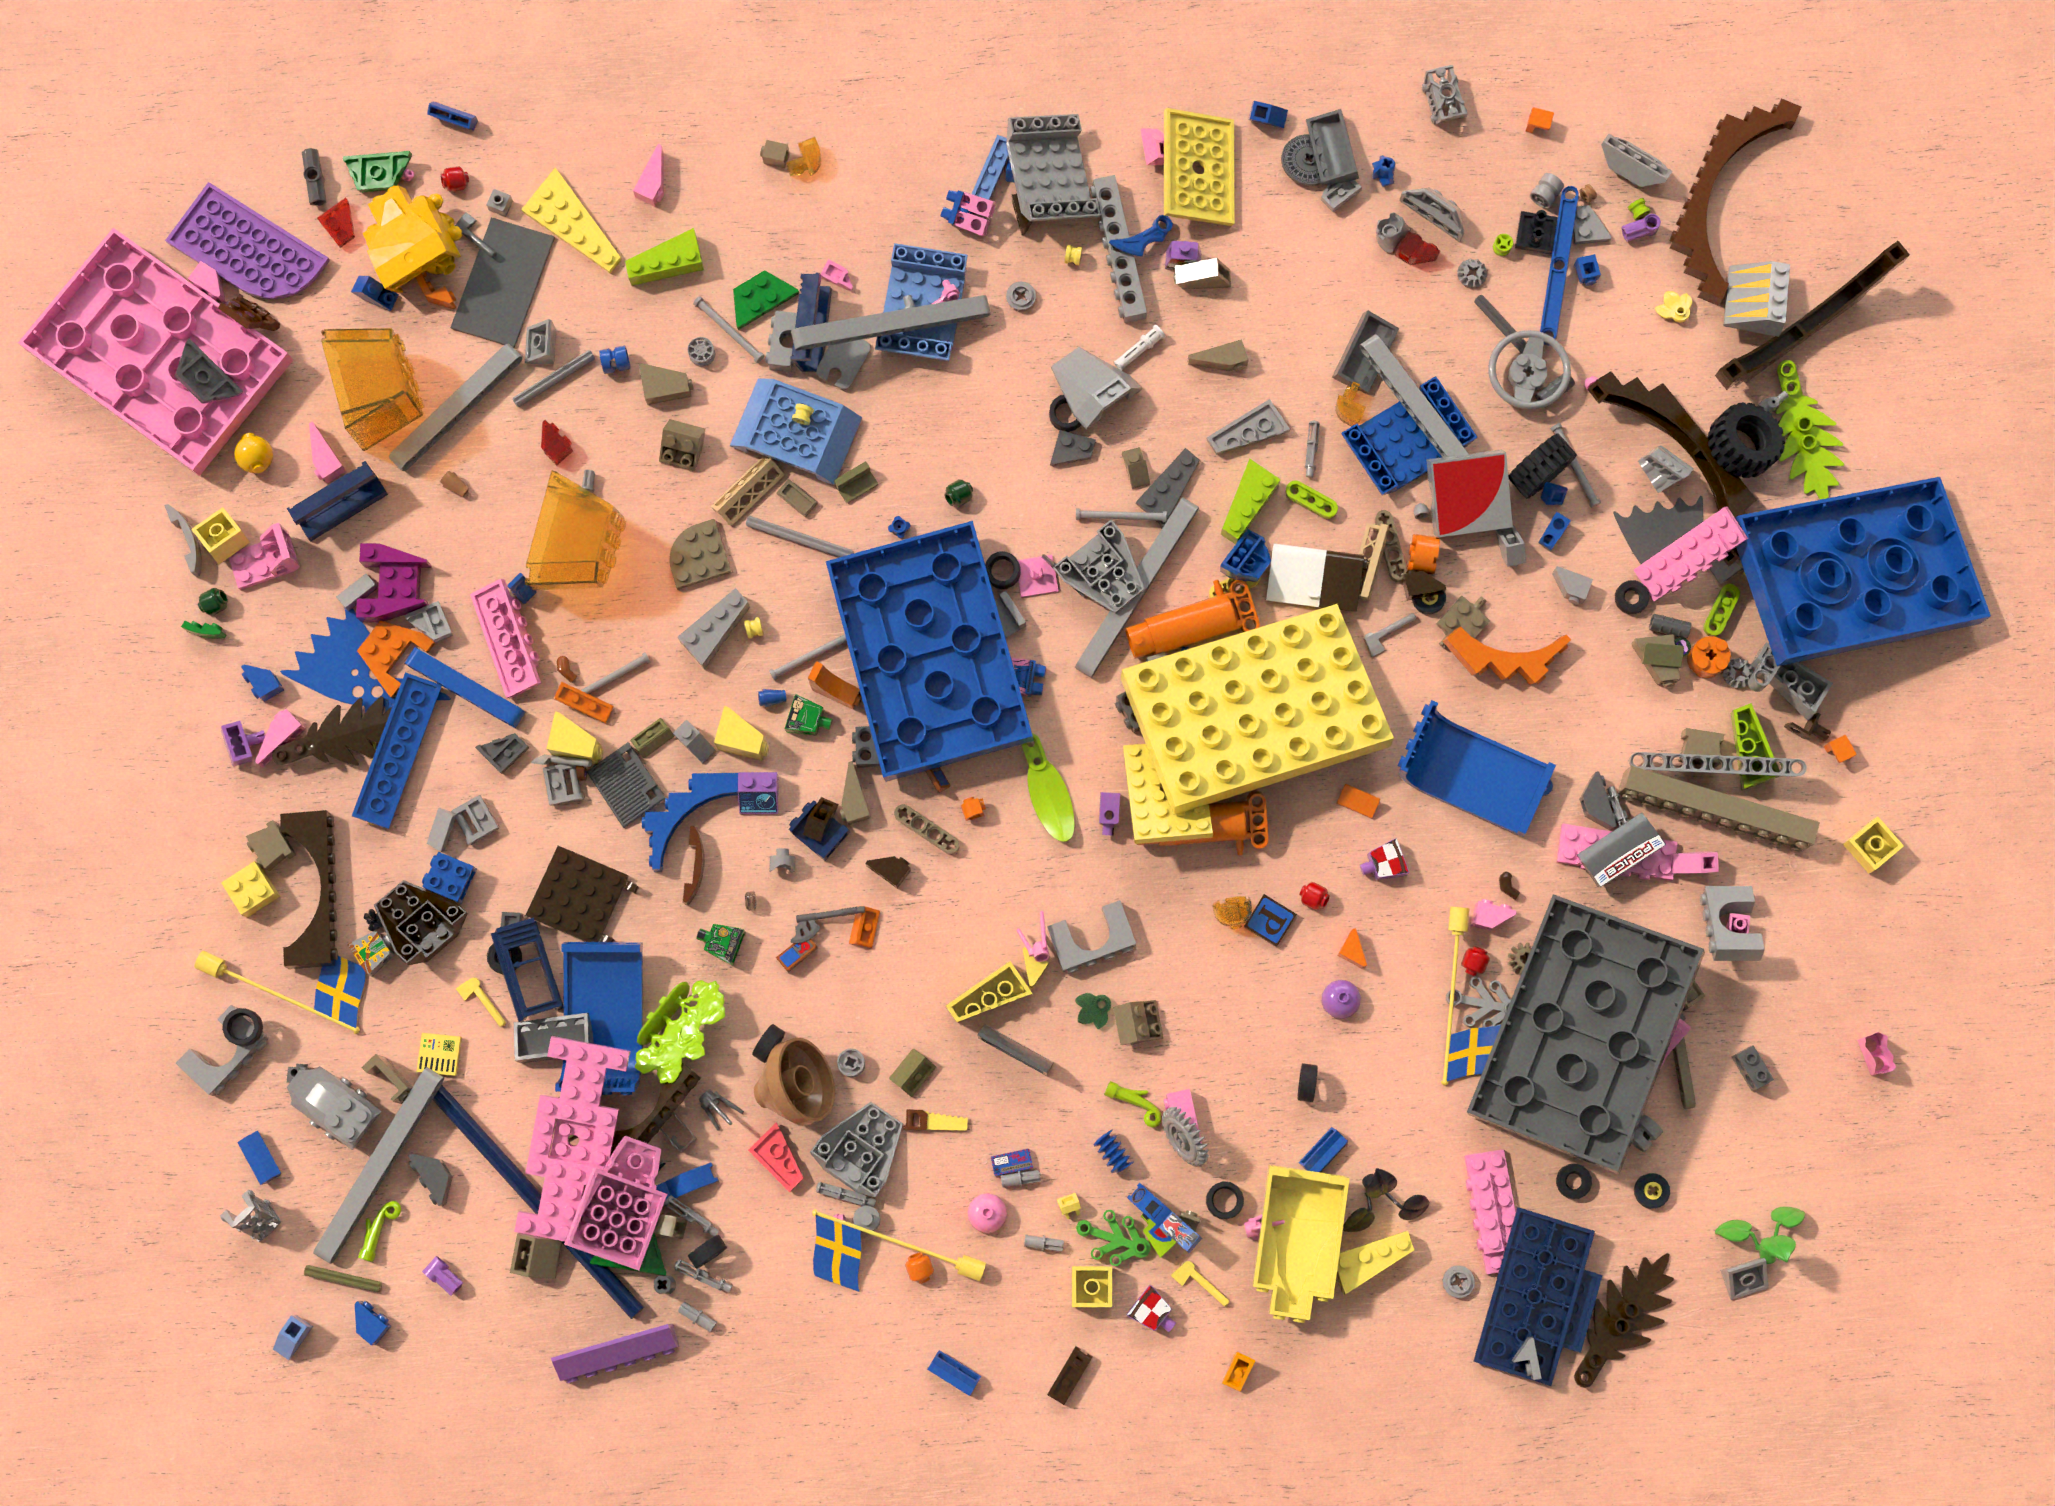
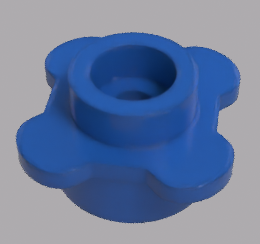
M896 516L892 524L888 526V530L897 534L898 538H903L905 536L904 533L907 529H910L911 525L900 516Z

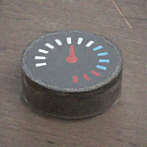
M749 891L745 894V906L748 911L756 910L757 902L754 891Z

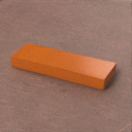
M562 681L553 698L605 724L614 707Z

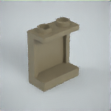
M375 1054L361 1067L366 1073L374 1076L382 1071L395 1085L398 1092L391 1098L393 1102L402 1104L413 1088L384 1056Z

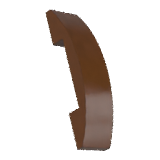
M690 826L688 845L691 848H696L692 884L684 883L683 903L685 905H689L696 896L704 872V849L695 826Z

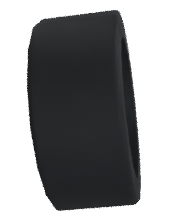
M1064 394L1060 395L1050 405V421L1058 430L1074 431L1081 426L1077 419L1071 423H1062L1056 416L1058 406L1067 403Z
M1005 551L996 552L986 560L985 566L989 581L995 588L1008 589L1019 581L1021 567L1017 558L1011 553ZM999 560H1007L1013 565V575L1006 581H999L992 575V566Z
M238 1008L231 1011L225 1017L222 1030L229 1042L238 1046H249L260 1038L263 1032V1023L261 1017L256 1012L246 1008ZM240 1016H248L254 1023L252 1034L245 1039L235 1037L231 1030L233 1021Z
M774 1024L770 1025L756 1044L752 1055L766 1063L771 1050L782 1042L785 1031Z
M1302 1063L1298 1085V1101H1314L1318 1073L1317 1065Z
M1222 1181L1209 1189L1206 1195V1205L1213 1216L1219 1219H1230L1241 1212L1244 1206V1196L1237 1185ZM1220 1189H1229L1236 1196V1205L1229 1212H1221L1214 1206V1195Z
M716 1235L693 1250L688 1255V1258L694 1267L698 1269L727 1249V1246L720 1235Z

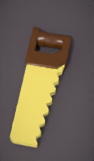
M906 1109V1126H904V1130L966 1131L968 1118H957V1116L952 1117L951 1115L946 1117L945 1114L941 1116L939 1113L935 1115L933 1112L929 1114L928 1111ZM914 1114L920 1116V1127L914 1126Z

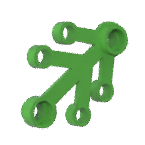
M1106 1210L1103 1217L1108 1221L1114 1234L1092 1227L1091 1223L1087 1220L1080 1221L1076 1226L1077 1233L1081 1236H1088L1090 1234L1110 1241V1243L1100 1248L1092 1249L1091 1257L1095 1260L1100 1259L1102 1255L1120 1246L1130 1249L1119 1255L1113 1254L1109 1259L1110 1264L1113 1266L1120 1265L1122 1261L1132 1256L1143 1258L1150 1252V1243L1145 1238L1139 1237L1134 1226V1219L1130 1216L1123 1218L1122 1225L1128 1229L1132 1240L1124 1238L1113 1210ZM1107 1212H1111L1113 1214L1112 1219L1109 1220L1106 1218L1105 1215ZM1125 1219H1131L1132 1224L1126 1226L1124 1223ZM1086 1224L1088 1230L1082 1232L1080 1229L1081 1225ZM1138 1244L1144 1245L1142 1252L1137 1250ZM1094 1250L1100 1251L1101 1255L1098 1258L1093 1256ZM1114 1256H1117L1119 1258L1118 1264L1112 1263V1258Z

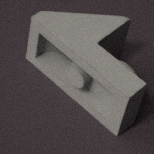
M1527 1337L1512 1359V1362L1528 1360V1363L1525 1364L1527 1376L1531 1375L1533 1380L1542 1379L1534 1338Z

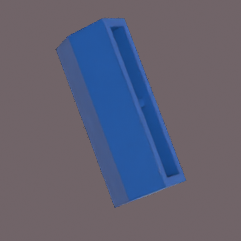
M434 101L428 105L427 115L474 131L478 122L475 115ZM436 110L448 112L449 117L436 113ZM457 115L459 117L468 119L469 122L465 123L456 120L455 117Z
M1331 1127L1298 1163L1307 1171L1322 1172L1348 1144V1141L1336 1129Z
M258 1130L237 1142L260 1185L267 1184L281 1175Z
M940 1350L927 1369L969 1396L981 1378L979 1374Z

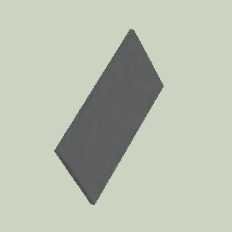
M491 217L483 242L492 248L497 255L491 258L483 250L479 249L450 328L503 345L510 344L515 348L555 237Z

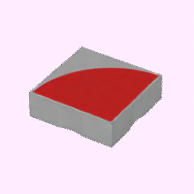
M1494 450L1463 457L1450 456L1426 460L1429 487L1432 495L1431 513L1435 536L1446 537L1513 527L1505 451Z

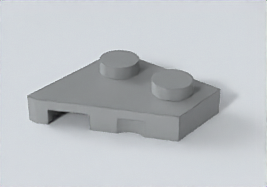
M1590 205L1577 206L1573 232L1574 244L1610 241L1611 235Z

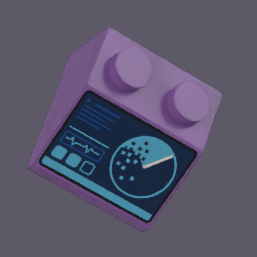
M738 772L739 814H778L779 776L777 772Z

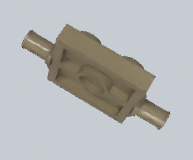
M1460 596L1436 623L1446 635L1444 639L1458 627H1462L1475 639L1490 622L1480 610L1487 602L1486 599L1480 596L1476 603L1473 604L1463 596Z

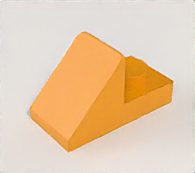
M1236 1352L1233 1355L1222 1384L1241 1391L1255 1360Z

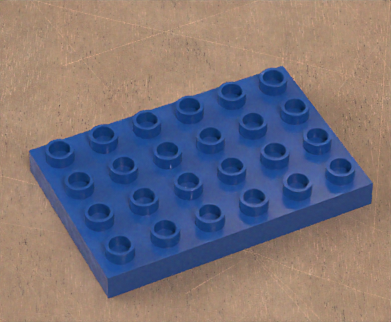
M973 521L826 561L885 782L1034 741ZM877 726L879 727L878 734H876L875 730Z

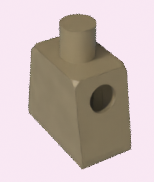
M660 1214L653 1233L683 1239L687 1220Z

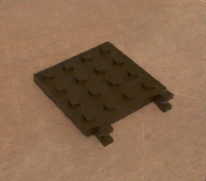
M558 845L525 916L534 918V920L585 942H614L615 939L603 934V931L623 888L636 894L639 886L627 881L629 877L627 874Z

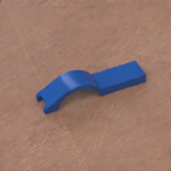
M708 1163L656 1185V1190L666 1193V1199L669 1196H673L676 1199L719 1180L718 1177H713L710 1169L713 1165Z

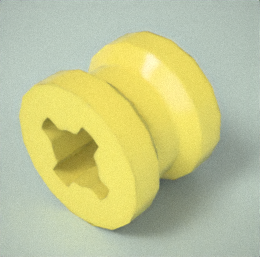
M1067 245L1065 263L1069 264L1072 262L1075 265H1080L1082 247L1073 248L1071 245Z
M796 404V412L792 415V420L802 425H810V415L813 414L814 409L804 404Z
M759 617L753 621L744 620L749 639L755 635H764Z

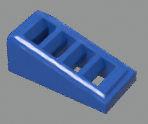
M519 573L507 586L523 604H526L537 592L522 573Z

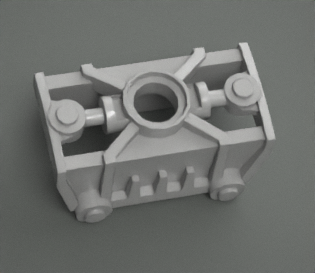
M1453 65L1435 68L1425 73L1424 83L1421 88L1426 93L1432 113L1431 122L1433 124L1467 117V109L1464 107V100H1462L1458 79L1454 74ZM1436 73L1437 77L1441 78L1439 84L1434 81L1432 74ZM1449 89L1452 95L1446 97L1442 94V90ZM1444 102L1449 107L1448 116H1444L1442 110Z
M248 1189L242 1195L248 1208H245L238 1216L229 1210H225L220 1217L223 1222L228 1223L232 1228H236L239 1232L242 1231L252 1239L260 1242L275 1230L281 1223V1220L271 1207L272 1205L269 1200L265 1199L263 1201L256 1197L252 1190Z

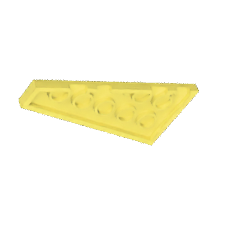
M554 168L521 209L522 212L608 273H611L621 261V257L558 170Z

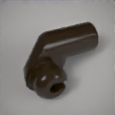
M1505 871L1499 877L1500 890L1516 900L1520 892L1512 887V874Z

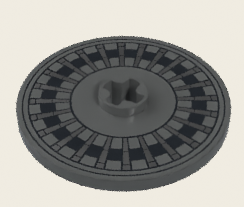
M1304 134L1292 138L1285 145L1281 155V163L1285 173L1290 179L1302 185L1315 186L1322 184L1310 135ZM1306 157L1307 159H1312V162L1305 161Z

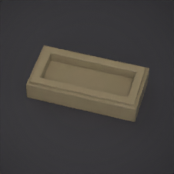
M790 479L777 491L779 497L805 518L818 504L817 501Z

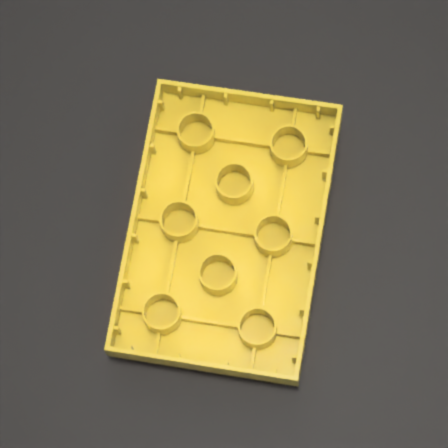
M1337 604L1122 669L1121 673L1122 684L1173 815L1391 747L1394 739Z

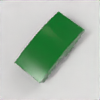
M184 621L181 626L187 632L204 638L224 639L227 636L222 632L223 628L215 623L209 625L205 622L202 626L195 621L191 623Z

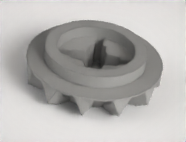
M1470 258L1460 264L1457 276L1463 285L1474 288L1485 282L1487 270L1484 263H1481L1478 259ZM1469 269H1471V270H1474V269L1476 270V269H1478V270L1476 271V276H1474L1473 274L1467 276V275L1469 274V271H1470Z
M1015 282L1008 288L1006 299L1011 308L1013 307L1018 311L1027 310V308L1033 306L1036 300V292L1027 282ZM1019 293L1021 295L1025 293L1024 298L1026 299V301L1023 299L1017 301V294Z
M1741 658L1731 659L1728 666L1723 670L1724 680L1734 688L1748 686L1749 678L1753 674V666ZM1743 668V669H1742V670H1743V671H1742L1743 676L1740 675L1739 677H1737V678L1735 679V678H1734V677L1736 676V675H1735V674H1736L1735 669L1738 670V669Z
M1464 1266L1449 1268L1442 1279L1443 1288L1449 1295L1456 1298H1463L1469 1295L1475 1285L1472 1272ZM1456 1276L1458 1278H1466L1461 1283V1288L1458 1285H1451L1455 1281Z

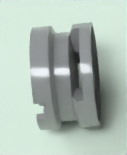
M697 337L689 343L687 350L693 364L704 367L713 362L715 350L709 339Z
M846 1049L838 1056V1069L847 1077H856L865 1068L864 1056L856 1049Z

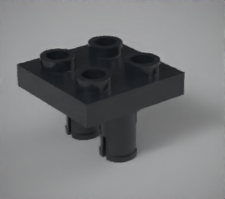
M1539 210L1537 213L1521 211L1515 248L1552 254L1558 217L1549 216L1544 210Z

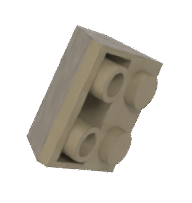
M669 419L663 428L659 462L695 471L704 444L706 428Z
M1156 1000L1129 1002L1113 1007L1120 1045L1163 1039Z
M517 1233L510 1273L532 1278L555 1279L563 1241Z

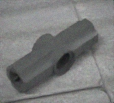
M308 148L302 151L304 165L303 175L306 179L310 205L321 206L327 202L319 151ZM313 175H317L315 179H311Z

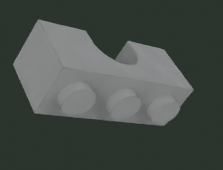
M776 311L775 317L772 316L771 318L773 333L769 334L768 345H770V352L766 353L765 359L770 370L792 372L793 362L790 359L792 348L783 347L781 342L784 338L792 336L791 331L795 329L797 313Z

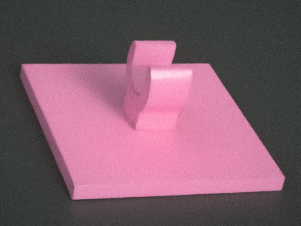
M1047 555L1053 561L1052 555ZM1041 556L1018 560L1021 567V575L1018 581L1021 598L1059 591L1055 570Z

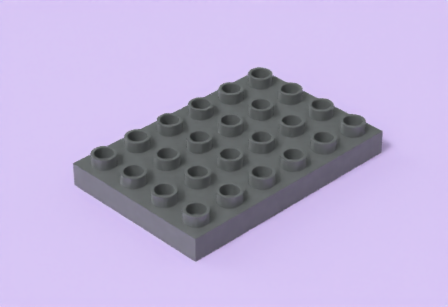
M1553 894L1467 1113L1492 1125L1620 1174L1704 957V949Z

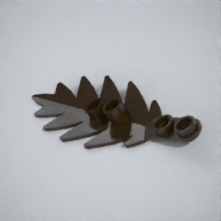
M381 696L368 708L362 717L363 699L359 698L350 707L340 723L341 706L337 705L327 715L319 729L318 724L313 722L306 737L277 747L272 754L273 761L278 765H286L313 755L322 762L329 763L325 755L326 753L339 761L358 766L359 763L347 747L362 755L373 758L376 750L369 740L379 744L392 707L383 714L384 697ZM298 746H302V750L300 752H297ZM283 752L284 757L280 759L279 754Z
M1669 1253L1661 1256L1652 1265L1647 1257H1643L1637 1280L1627 1265L1624 1266L1622 1273V1295L1611 1279L1607 1281L1608 1313L1600 1300L1596 1299L1594 1304L1595 1333L1591 1328L1587 1329V1338L1591 1347L1574 1374V1379L1578 1386L1582 1388L1590 1387L1607 1359L1615 1360L1625 1357V1354L1616 1350L1641 1346L1651 1341L1648 1337L1629 1331L1648 1329L1665 1322L1663 1319L1642 1312L1655 1310L1672 1303V1299L1653 1293L1664 1288L1674 1280L1673 1277L1663 1274L1669 1261ZM1591 1358L1595 1360V1365L1591 1363ZM1582 1374L1586 1377L1585 1381L1581 1378Z

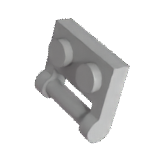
M559 764L543 768L550 806L584 800V795L581 793L579 780L577 779L576 765ZM566 770L570 772L573 788L572 795H568L564 775Z
M481 795L474 797L451 811L457 814L456 820L467 838L468 846L475 844L480 839L499 829ZM465 811H467L478 831L474 835L462 815Z

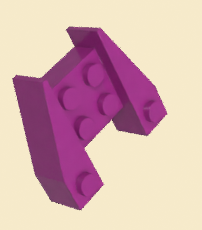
M360 543L359 562L364 567L380 568L378 599H357L356 618L360 622L379 623V621L394 619L429 605L425 599H419L421 568H431L432 566L427 559L380 543Z

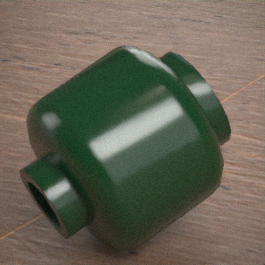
M958 479L946 487L945 499L949 505L960 507L972 499L973 487L969 482Z
M211 588L200 594L198 607L201 612L213 616L226 609L228 597L223 590Z

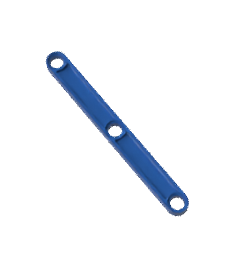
M1574 186L1565 187L1561 195L1540 328L1542 333H1553L1555 340L1558 334L1579 200L1578 189ZM1573 191L1576 196L1573 199H1567L1565 194ZM1558 261L1565 264L1561 270L1554 268V264Z

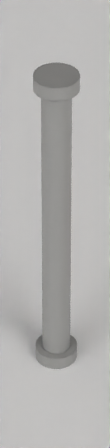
M701 296L697 297L693 305L702 309L753 356L756 363H759L765 355L762 352L759 353L703 301L704 299Z
M1561 423L1552 426L1550 428L1551 431L1555 434L1559 433V435L1569 445L1561 429ZM1575 457L1571 462V466L1590 501V507H1595L1601 501L1597 499Z
M1076 508V520H1080V518L1159 520L1166 523L1167 511H1163V513L1084 511Z
M844 634L775 670H769L773 680L847 642L846 636Z
M644 652L643 656L585 687L581 691L590 694L646 662L648 664L651 661Z

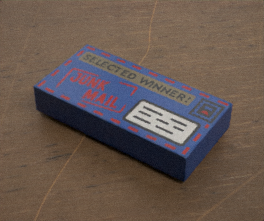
M1029 1148L991 1156L994 1176L1033 1168Z

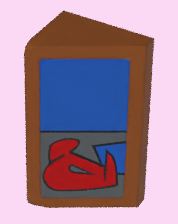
M940 767L925 771L938 793L951 786Z
M811 939L803 943H793L778 955L776 959L789 973L817 950L818 947Z

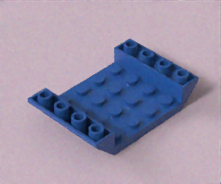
M1437 376L1420 385L1419 390L1464 448L1477 439L1476 434ZM1400 401L1363 424H1355L1341 433L1382 496L1399 490L1427 473V459L1442 458Z

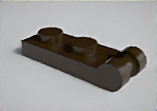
M1077 1346L1073 1349L1047 1394L1065 1405L1093 1357L1088 1353L1086 1355L1081 1352V1349ZM1075 1358L1082 1361L1080 1367L1073 1363Z

